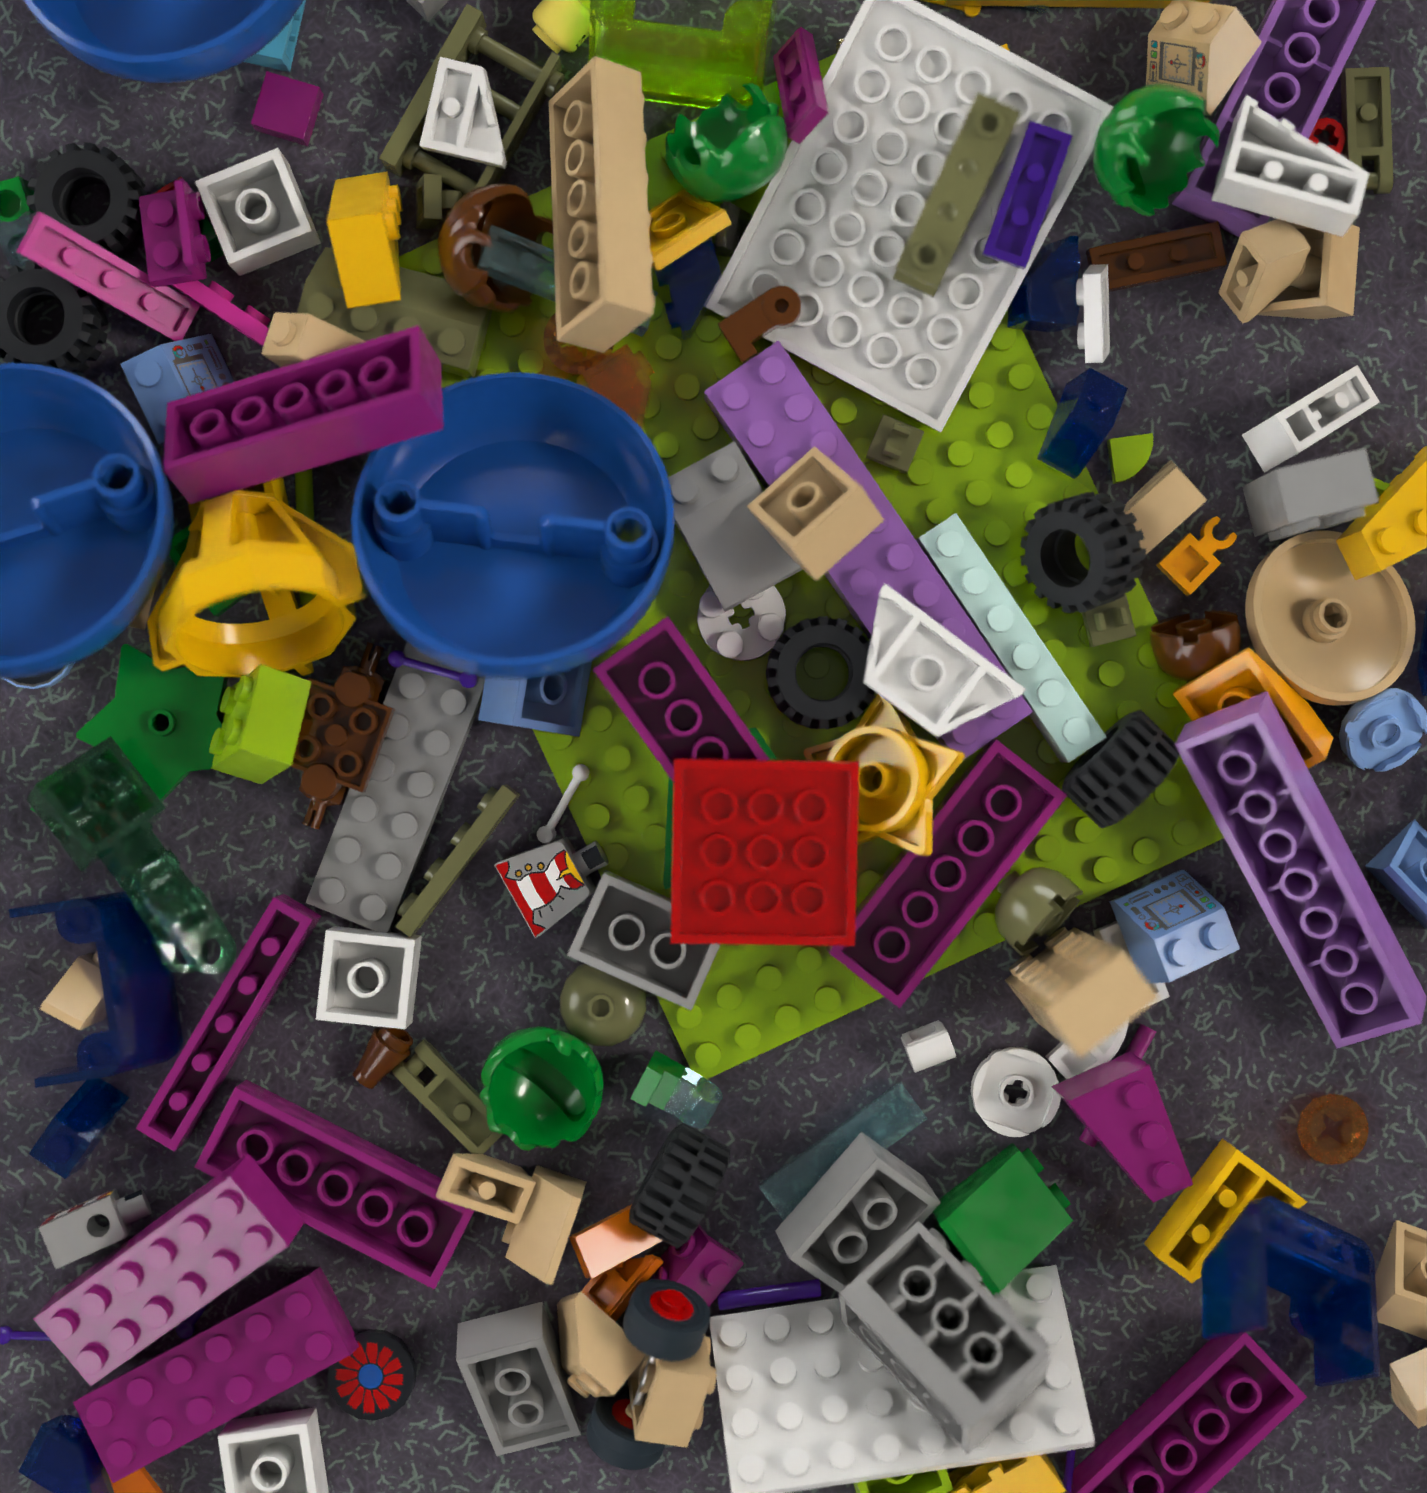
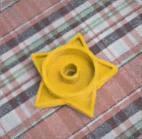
M877 694L854 730H851L839 739L806 748L803 753L807 760L859 762L857 845L880 837L918 855L929 856L932 854L933 798L963 761L965 755L961 751L918 738L904 713Z

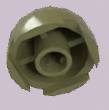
M1045 867L1031 868L1022 875L1014 871L1001 882L997 889L1002 894L995 908V922L999 933L1018 954L1025 956L1039 947L1033 939L1038 935L1043 936L1044 934L1050 937L1065 922L1080 901L1076 896L1082 895L1083 891L1072 880L1056 870Z
M583 963L567 977L560 993V1014L567 1029L583 1042L593 1046H614L629 1039L641 1026L647 1010L646 990Z

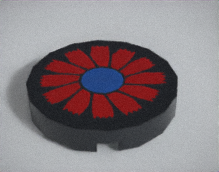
M364 1330L354 1335L359 1347L348 1357L328 1367L327 1381L333 1399L343 1411L357 1419L375 1421L393 1415L405 1405L415 1387L417 1367L414 1358L412 1359L411 1353L407 1349L408 1346L401 1338L385 1330Z

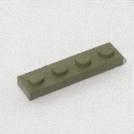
M507 784L502 785L499 790L493 786L488 790L477 805V808L482 813L473 825L465 822L450 841L455 848L448 858L443 860L441 857H438L423 877L429 883L418 896L412 892L398 909L397 914L402 918L395 926L408 937L418 932L520 797L518 792Z

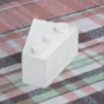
M1246 95L1233 120L1211 200L1343 237L1359 214L1369 173L1320 142L1316 145L1293 130L1295 125L1284 118L1281 122L1258 108L1259 102Z

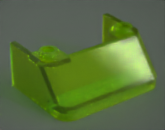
M590 0L588 62L594 56L641 72L642 93L644 94L645 101L708 109L718 106L722 96L729 93L740 104L750 106L753 104V98L741 85L747 83L756 84L764 93L778 0L736 1L725 13L722 31L634 19L635 0Z

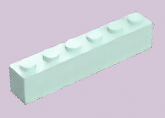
M956 513L916 540L1006 673L1026 689L1022 696L1033 710L1029 716L1060 762H1071L1105 739L1106 735Z

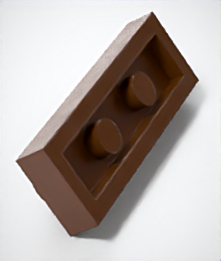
M1218 221L1097 246L1086 251L1089 266L1108 264L1109 292L1218 270L1227 265Z

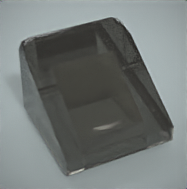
M731 202L720 203V207L726 210L731 224L716 233L714 252L718 256L732 257L752 215Z

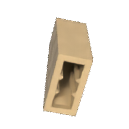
M274 312L261 354L279 367H284L365 341L310 314Z
M1170 460L1125 504L1124 513H1133L1137 519L1134 523L1136 531L1142 530L1144 539L1140 540V548L1146 549V554H1148L1204 504L1207 499L1176 464Z

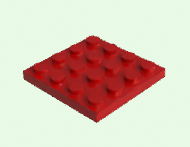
M674 758L671 943L855 946L859 762Z

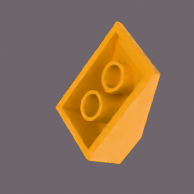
M1250 647L1173 692L1174 697L1192 721L1268 692L1308 769L1327 758L1334 739L1309 703Z

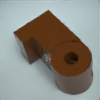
M776 286L718 323L719 329L742 364L758 355L757 350L753 346L755 342L776 328L786 329L798 321L801 314V300L794 289L788 286Z

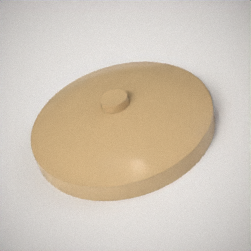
M1328 530L1311 531L1286 540L1269 552L1258 564L1251 577L1246 594L1245 616L1247 629L1257 655L1304 699L1333 706L1355 704L1384 691L1404 671L1415 642L1416 628L1413 605L1403 580L1393 566L1355 580L1336 543V540L1342 533Z

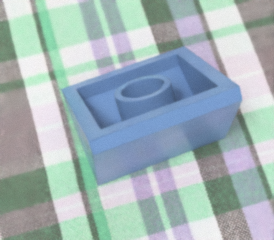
M1414 819L1365 867L1427 929V831Z

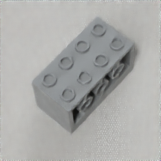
M918 1221L839 1293L841 1321L968 1455L1045 1380L1050 1353L1046 1349L1049 1346L1036 1329L1031 1326L1025 1329L1013 1317L1015 1311L999 1293L992 1295L981 1284L982 1277L969 1262L963 1260L960 1263L948 1251L950 1245L936 1229L931 1228L928 1231Z

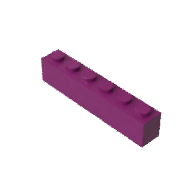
M286 894L273 897L136 1127L138 1131L174 1152L187 1143L320 920L321 915Z

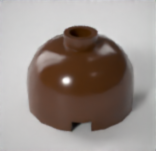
M1204 611L1205 618L1189 620L1190 613L1170 617L1154 624L1151 627L1150 640L1157 664L1169 676L1190 682L1238 654L1241 650V630L1237 614L1229 611Z

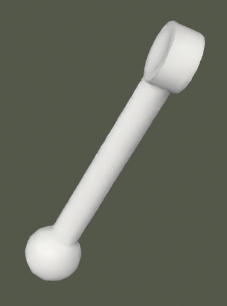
M578 764L573 768V779L549 822L537 831V838L540 842L549 843L555 839L557 823L580 782L585 781L589 777L590 772L586 765Z

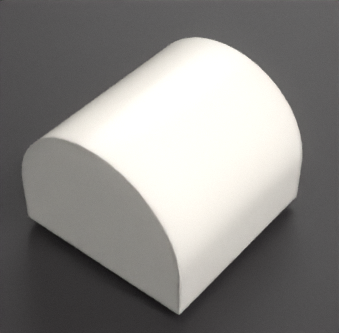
M932 1022L906 1032L900 1037L915 1073L956 1057L949 1034L942 1022Z

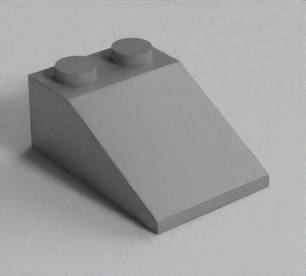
M735 441L668 477L672 492L675 524L724 612L803 570L747 508V505L763 491Z
M543 1302L458 1323L456 1361L496 1456L581 1435V1427L570 1387L567 1383L566 1372L561 1367V1354L557 1339Z

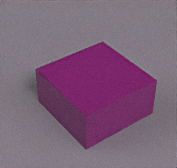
M266 71L251 125L258 132L308 146L324 94L318 86Z

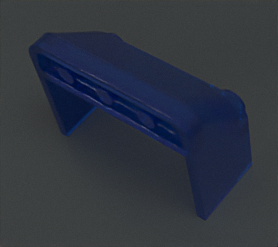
M137 888L9 909L10 918L55 912L58 931L65 940L74 944L96 942L108 1020V1031L93 1033L81 1041L77 1049V1066L57 1068L35 1078V1088L108 1077L167 1062L179 1053L183 1044L181 1021L163 903L155 892L146 888Z
M1272 1196L1250 1201L1203 1261L1201 1271L1202 1337L1210 1340L1267 1328L1268 1286L1290 1296L1289 1318L1292 1325L1302 1336L1314 1341L1315 1385L1324 1387L1379 1377L1375 1262L1368 1245L1362 1239Z

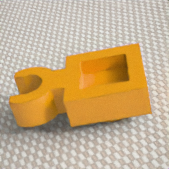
M1218 516L1207 520L1203 524L1199 540L1191 533H1187L1156 564L1186 596L1191 595L1221 564L1213 553L1230 547L1237 538L1234 532L1228 534L1223 541L1214 538L1213 528L1221 520Z

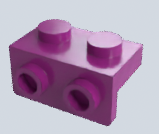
M699 1224L686 1243L679 1248H675L672 1245L667 1248L660 1257L664 1262L650 1280L664 1279L681 1283L697 1292L709 1307L744 1265V1262L733 1251L708 1236Z

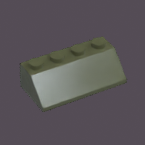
M328 247L324 248L305 281L297 313L313 315L364 341L419 325L441 361V371L467 378H475L493 310L471 305L462 295L456 294L443 278L400 267L401 300L347 309L334 250Z

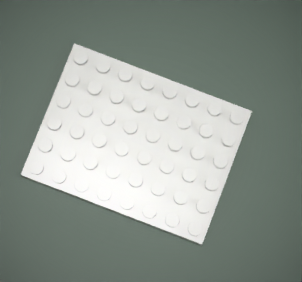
M864 0L823 79L829 113L800 145L793 140L791 141L780 170L767 187L706 308L727 318L771 288L788 286L794 289L801 300V314L798 321L786 329L776 328L763 337L765 340L773 344L779 340L786 351L941 433L1091 155L1099 127L1113 106L915 0ZM979 92L1021 112L942 281L932 298L894 280L893 276L897 270L895 267ZM1029 121H1033L1071 134L1073 138L1025 270L983 256L982 253Z

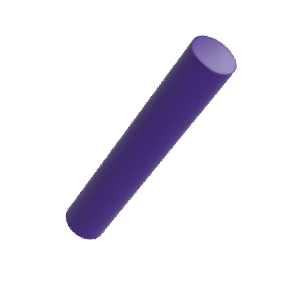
M819 1279L725 1291L721 1292L717 1298L720 1311L822 1296Z

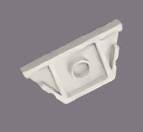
M887 584L882 586L879 591L863 683L934 737H939L1021 696L1026 689Z

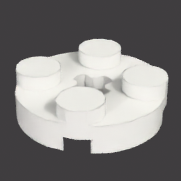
M709 585L700 599L697 615L699 630L706 644L725 658L739 661L753 660L769 652L783 633L786 617L783 599L775 586L741 603L744 609L751 608L754 612V616L749 618L750 626L742 629L739 623L732 625L729 622L728 617L734 614V609L732 608L724 612Z
M1009 1047L991 1052L979 1064L971 1082V1096L976 1112L989 1128L1008 1137L1027 1136L1040 1127H1045L1056 1115L1061 1097L1051 1087L1059 1083L1050 1064L1038 1053L1023 1047ZM1015 1080H1021V1087L1027 1091V1096L1025 1098L1018 1097L1015 1103L1008 1102L1009 1095L1004 1092L1006 1085H1013Z

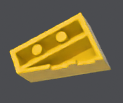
M388 171L335 180L327 224L347 309L401 300L398 246L400 235L398 226L401 225L400 212L403 211L399 186L398 184L390 185Z
M1427 446L1423 447L1414 456L1415 459L1408 467L1389 483L1390 486L1379 496V502L1368 506L1364 510L1365 516L1356 518L1336 540L1355 580L1380 572L1427 548Z
M1222 1138L1192 1178L1193 1185L1182 1191L1144 1244L1158 1259L1190 1283H1193L1238 1251L1237 1247L1257 1233L1262 1235L1273 1227L1271 1223L1291 1209H1299L1307 1201Z
M1047 1454L961 1466L948 1474L954 1490L947 1493H1063L1066 1491Z

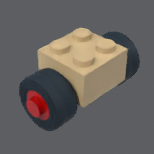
M653 1279L641 1283L632 1293L624 1316L623 1328L626 1337L632 1345L646 1355L627 1378L628 1388L620 1387L615 1395L599 1397L587 1425V1441L589 1446L598 1457L615 1467L627 1470L646 1469L659 1460L665 1445L687 1448L693 1430H699L704 1414L703 1403L706 1395H711L714 1391L716 1368L710 1365L711 1339L705 1336L710 1322L709 1307L705 1300L691 1288L671 1280Z

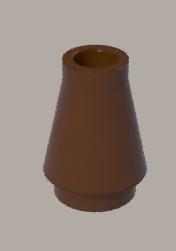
M374 1028L362 1058L353 1072L354 1078L361 1085L374 1089L382 1078L411 1054L410 1046L413 1044V1039L410 1034L404 1029Z

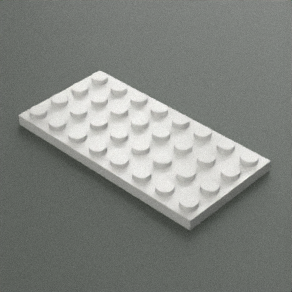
M1057 1265L1022 1270L999 1293L1013 1307L1015 1311L1013 1317L1025 1329L1029 1326L1036 1329L1048 1343L1049 1347L1046 1350L1050 1353L1047 1373L1045 1380L968 1455L841 1321L839 1298L710 1317L709 1323L731 1493H789L1093 1447L1095 1439ZM981 1282V1284L988 1290L985 1284Z

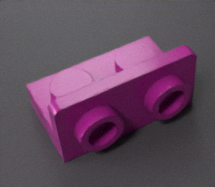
M184 179L174 180L175 190L139 196L149 282L155 288L207 279L205 263L210 262L211 254L205 235H201L200 220L205 219L204 203L200 193L194 192Z

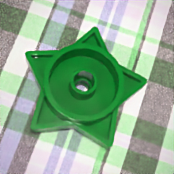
M123 644L120 653L115 698L76 733V738L123 760L145 808L149 810L155 809L191 771L211 769L215 754L209 751L210 743L216 729L222 727L223 719L220 704L226 690L228 677L197 676L187 667L161 671L154 665L151 655L133 645ZM161 714H164L169 719V727L161 732L158 728V719Z

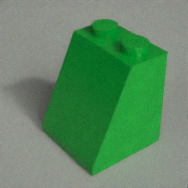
M1014 1143L939 1199L941 1203L933 1211L940 1227L966 1261L978 1271L982 1277V1282L992 1295L1000 1293L1073 1221L1065 1211L1071 1203L1056 1183L1047 1187L1038 1175L1044 1170V1167L1029 1148L1020 1152Z

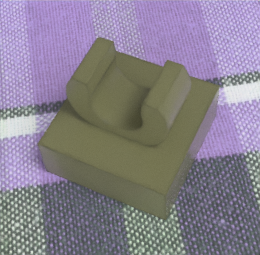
M423 174L416 184V228L434 229L442 220V216H448L452 207L462 198L461 191H442V175Z
M883 414L865 458L906 474L924 431Z
M1124 593V597L1082 612L1090 647L1136 636L1126 593Z

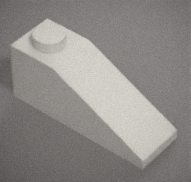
M1356 365L1242 434V437L1265 473L1377 405L1380 401L1360 368Z

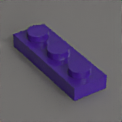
M1029 121L985 244L983 256L1025 270L1073 135Z

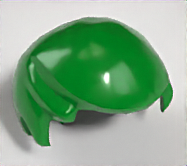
M747 83L741 85L751 94L753 98L752 105L744 106L737 102L729 93H726L722 96L718 106L703 110L695 122H691L687 117L679 113L674 133L667 134L665 161L676 180L694 197L715 203L735 201L752 194L766 185L780 170L787 151L785 121L779 116V106L776 103L768 102L762 90L756 84Z
M1156 83L1133 90L1112 108L1101 123L1096 136L1093 150V166L1101 187L1109 192L1111 198L1118 205L1130 207L1144 216H1152L1155 214L1154 209H1165L1169 206L1168 197L1170 195L1183 191L1187 187L1188 172L1205 166V161L1199 150L1202 137L1204 135L1209 137L1216 148H1218L1220 131L1216 124L1204 118L1205 101L1199 95L1170 84Z
M543 1026L520 1029L500 1040L489 1053L481 1072V1081L484 1089L480 1092V1100L486 1106L487 1124L492 1132L506 1135L517 1147L525 1151H530L536 1147L556 1148L562 1140L577 1141L589 1129L592 1120L597 1115L601 1106L604 1087L603 1073L592 1049L579 1038L564 1031Z

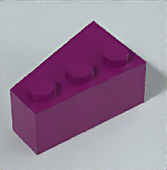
M1130 1051L1051 1086L1131 1182L1153 1203L1193 1185L1150 1066Z

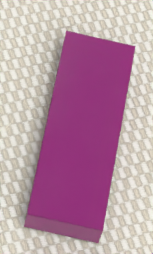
M802 27L798 28L773 56L787 137L799 145L829 113L813 34Z

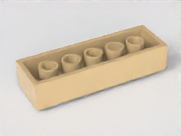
M594 56L548 102L557 341L604 353L653 315L655 298L652 293L651 283L653 257L650 252L649 243L651 217L648 212L647 203L649 177L646 172L645 162L647 137L644 132L643 122L645 97L642 93L641 72Z
M1063 927L1054 932L1044 941L1047 947L1034 958L1030 954L1021 957L1010 966L1009 971L1012 975L1005 979V982L1033 1019L1079 1058L1159 999L1123 950L1077 928L1067 931Z

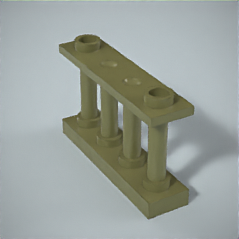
M466 4L380 155L379 159L384 168L400 178L406 168L411 170L414 167L426 174L442 175V183L456 191H461L463 195L479 187L498 184L546 97L552 98L562 86L565 75L561 73L563 68L560 56L552 52L544 67L539 66L488 37V31L485 30L487 25L483 12ZM480 52L534 83L522 105L491 89L495 111L512 121L502 139L507 163L505 169L487 165L478 182L423 152V149L419 146L440 57L466 63L471 53L477 55Z
M977 93L895 267L897 270L893 276L894 280L932 298L934 297L1021 112L984 94Z

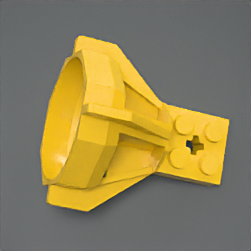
M283 477L194 504L188 502L191 523L188 528L190 534L187 547L147 620L154 665L161 671L185 665L197 676L242 677L243 675H248L260 664L283 672L295 669L302 676L313 673L312 662L330 656L357 619L353 602L362 600L367 595L354 545L288 505ZM293 590L310 592L317 595L307 604L298 608ZM260 591L269 620L228 624L204 620L196 617L195 613L222 599L243 593Z

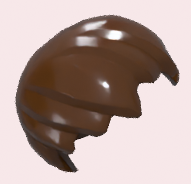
M494 184L470 191L452 207L439 234V260L446 282L456 294L462 295L475 307H485L501 313H514L519 306H530L533 301L530 296L539 292L544 285V280L540 273L553 260V258L546 256L542 248L544 233L549 232L553 234V221L535 215L528 194L518 186Z

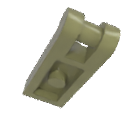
M1345 68L1340 74L1342 126L1346 133L1343 157L1362 168V160H1374V172H1368L1369 177L1365 190H1373L1374 194H1390L1393 187L1390 68Z
M423 1039L414 1048L415 1054L407 1062L402 1061L392 1070L394 1076L472 1154H484L503 1134L492 1132L488 1128L486 1106L481 1102L480 1094L427 1040ZM428 1066L436 1076L426 1085L420 1079L419 1074Z

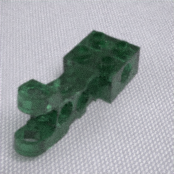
M111 736L35 784L27 798L29 804L81 871H84L99 860L103 862L129 896L153 935L152 947L170 971L175 973L199 972L202 974H220L227 971L233 965L236 958V944L233 937L199 886L195 887L179 867L181 863L171 850H166L152 831V824L157 821L166 807ZM210 938L216 940L221 947L220 958L211 965L207 963L209 960L207 959L209 947L206 942ZM176 946L186 959L187 964H183L177 959L175 955Z

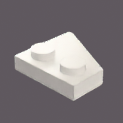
M440 57L419 146L424 150L505 169L507 161L487 71L482 66Z

